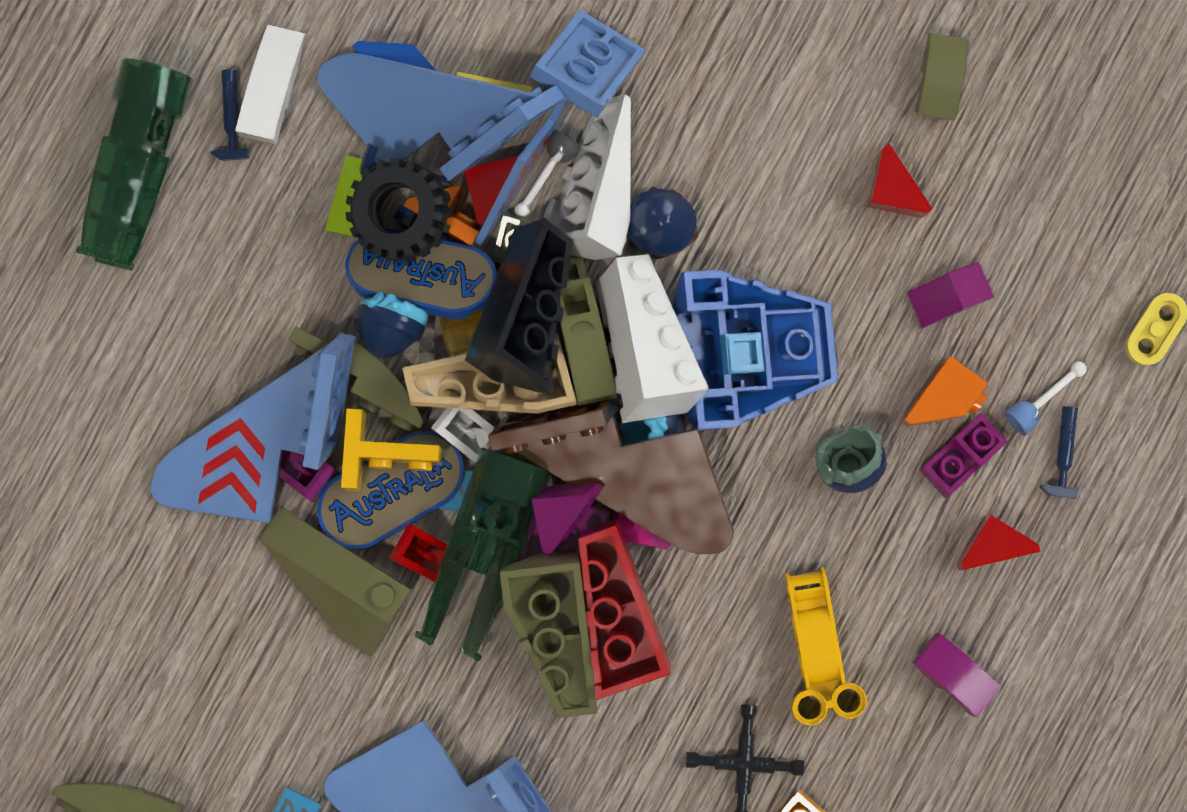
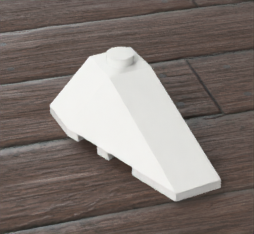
M627 95L613 97L598 118L592 115L579 141L583 150L573 167L567 166L562 176L567 182L558 201L551 198L545 210L544 218L573 239L571 255L592 260L621 256L626 244V235L630 223L631 98Z

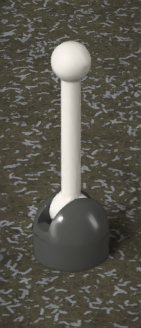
M556 129L547 144V152L550 157L549 162L524 201L515 206L514 211L518 217L525 218L529 215L530 204L555 165L572 160L581 148L580 144Z

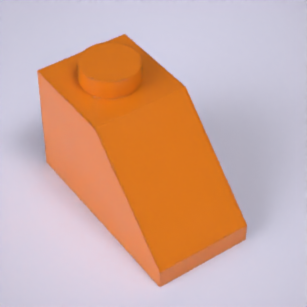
M949 356L940 365L903 417L901 423L908 427L966 416L969 411L975 415L988 397L983 391L989 383Z

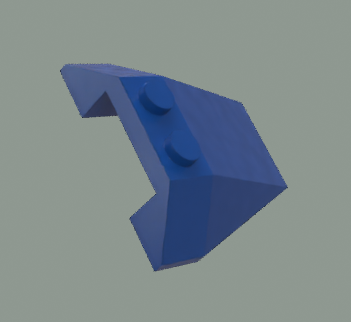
M722 270L689 271L680 274L672 308L709 388L686 413L694 429L734 428L746 423L748 420L775 410L777 407L838 381L831 303L788 290L782 291L765 286V283L755 280L748 281L738 278ZM761 332L765 371L760 373L723 375L720 336L724 334Z

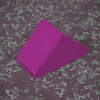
M979 262L946 273L907 292L922 329L994 298Z
M283 450L279 477L309 501L316 502L325 486L338 473V470L326 461L318 470L303 467L304 454Z
M599 483L546 486L531 499L541 548L545 555L549 557L565 543L604 488Z

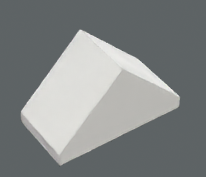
M446 408L431 427L481 468L495 452L491 450L488 435L494 427L472 409Z

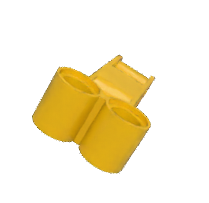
M824 566L819 567V571L790 576L789 572L784 573L804 690L797 692L791 699L790 712L792 717L804 725H816L825 718L829 708L835 715L842 718L853 719L860 716L866 708L867 697L860 686L846 683ZM816 583L820 585L819 587L797 591L794 589L795 587ZM846 689L853 690L858 698L857 706L849 712L842 711L837 704L838 695ZM806 696L814 697L819 704L818 713L810 719L803 718L798 711L800 700Z

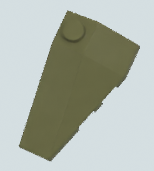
M281 506L259 539L336 635L371 657L413 589L348 548L335 542Z
M578 549L555 551L549 557L544 553H538L500 569L504 610L510 622H512L558 718L598 713Z

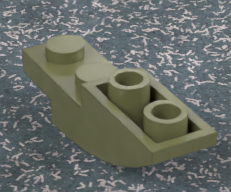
M582 257L570 258L567 288L561 289L560 305L564 308L562 323H559L558 327L577 405L581 406L616 399L617 393L590 277H587Z
M295 326L288 339L296 345L294 353L304 359H307L327 344V342ZM338 331L337 334L335 335L334 339H335L341 332ZM355 341L349 380L351 376L357 378L350 390L358 396L355 403L376 414L379 408L392 414L393 416L389 422L407 432H411L413 427L422 430L425 422L417 406H411L407 390L380 360Z
M109 782L61 784L56 786L51 793L60 798L58 805L69 812H81V810L84 812H181L185 806L166 796L146 789Z

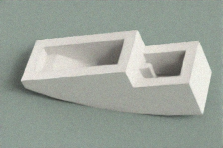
M267 25L251 71L235 129L239 136L277 145L285 109L288 110L306 37L305 33Z

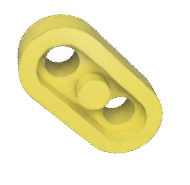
M1164 293L1149 302L1126 339V354L1132 362L1140 366H1149L1159 362L1164 357L1187 320V305L1181 297L1173 293ZM1161 307L1170 309L1172 316L1169 321H1164L1160 318L1159 311ZM1140 340H1147L1150 343L1151 350L1148 354H1144L1139 350L1138 344Z

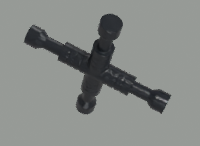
M741 704L740 714L743 718L742 733H739L737 755L716 754L714 757L701 756L696 752H686L687 768H696L701 765L715 766V770L736 771L735 793H738L737 808L734 812H748L747 796L751 794L752 772L774 774V771H784L798 776H803L804 760L794 759L790 762L775 761V758L753 756L755 735L752 734L753 718L756 716L757 705Z

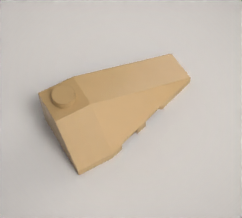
M558 333L555 334L554 344L559 345L557 361L552 362L550 378L554 379L553 393L548 395L493 381L465 361L467 354L402 368L411 406L541 413L576 405V399Z

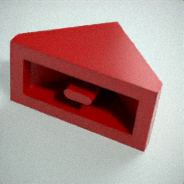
M888 144L882 148L878 156L868 207L923 218L932 211V207L891 145Z
M519 156L474 166L465 171L478 228H482Z
M986 515L957 561L958 570H966L1041 551L1038 543L994 516Z
M408 523L389 558L446 588L465 553Z

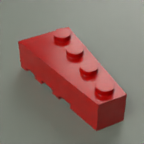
M618 518L581 531L578 542L585 592L587 626L589 629L595 700H599L671 675L672 664Z

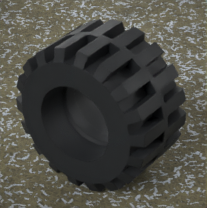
M391 159V162L381 160L375 163L376 168L364 169L361 172L363 179L360 182L354 180L351 188L355 189L353 197L347 195L346 204L351 206V212H345L346 220L353 225L349 230L353 237L360 240L359 244L364 249L373 252L372 254L398 262L399 260L415 261L417 256L426 257L431 254L429 249L433 246L438 248L443 242L440 239L442 233L448 234L451 227L446 224L447 218L453 216V209L448 207V201H451L449 192L443 189L444 183L440 178L434 176L430 170L414 162L401 159ZM399 188H408L414 192L418 200L419 210L417 218L406 231L398 234L390 233L384 228L381 221L380 211L382 203L392 191Z

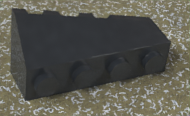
M544 218L514 229L465 357V361L493 381L546 395L553 393L554 379L550 378L552 362L557 361L559 345L554 344L556 326L562 323L564 308L560 305L561 289L567 288L573 239Z

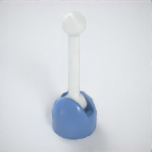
M1080 361L1073 363L1071 371L1034 403L1020 401L1012 405L1004 413L1008 422L1017 432L1026 436L1039 422L1038 409L1075 377L1085 375L1086 365Z

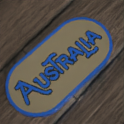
M386 229L393 234L404 232L396 229ZM358 239L350 248L345 261V270L349 282L361 297L365 299L372 298L379 291L384 293L385 298L388 294H394L397 300L401 302L408 301L425 310L429 315L455 320L471 317L470 313L476 312L478 309H480V312L484 310L497 274L491 258L480 249L442 240L443 242L438 248L434 246L430 248L431 254L426 257L417 256L415 261L399 260L398 262L372 254L373 252L364 249L359 244L360 240Z
M418 431L399 439L394 443L439 445L443 449L442 465H432V471L408 470V463H393L392 469L369 468V461H363L361 492L343 490L341 488L342 473L333 478L323 489L317 508L318 520L322 530L329 538L349 549L364 550L380 544L405 529L408 523L414 524L438 510L455 497L463 482L465 467L460 451L438 433L432 431Z

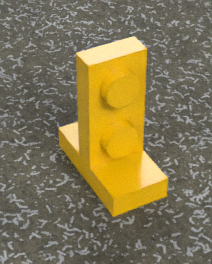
M346 409L341 488L343 490L361 492L363 461H369V468L392 469L393 463H408V470L432 471V465H442L443 449L439 445L365 441L367 414L362 409Z

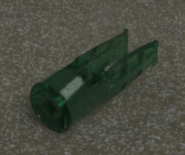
M129 58L122 59L112 99L118 103L109 135L103 136L99 147L84 214L81 246L78 245L76 253L95 257V262L130 271L133 270L134 263L132 262L145 235L169 162V157L165 156L173 123L175 119H182L193 82L190 76L151 62Z
M481 447L451 528L452 532L444 556L440 560V568L432 595L428 600V609L422 631H416L414 634L417 639L428 645H433L463 569L467 568L486 576L467 630L462 653L475 661L482 659L478 651L488 628L491 627L494 621V614L503 596L500 569L516 563L519 554H521L535 515L531 499L545 488L550 474L549 471ZM482 491H484L483 497L480 498ZM494 510L500 512L497 521L491 518ZM472 517L476 525L471 523Z

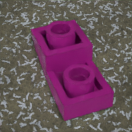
M980 413L925 463L919 471L946 499L1008 441Z
M937 632L912 662L937 688L945 690L969 715L974 717L979 716L1001 688L971 658Z

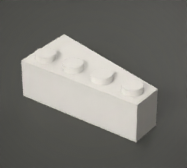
M645 254L616 258L596 282L603 324L604 327L609 328L611 341L607 346L609 356L615 360L617 370L614 382L616 393L621 394L623 407L620 410L622 423L687 413L709 388L650 256Z

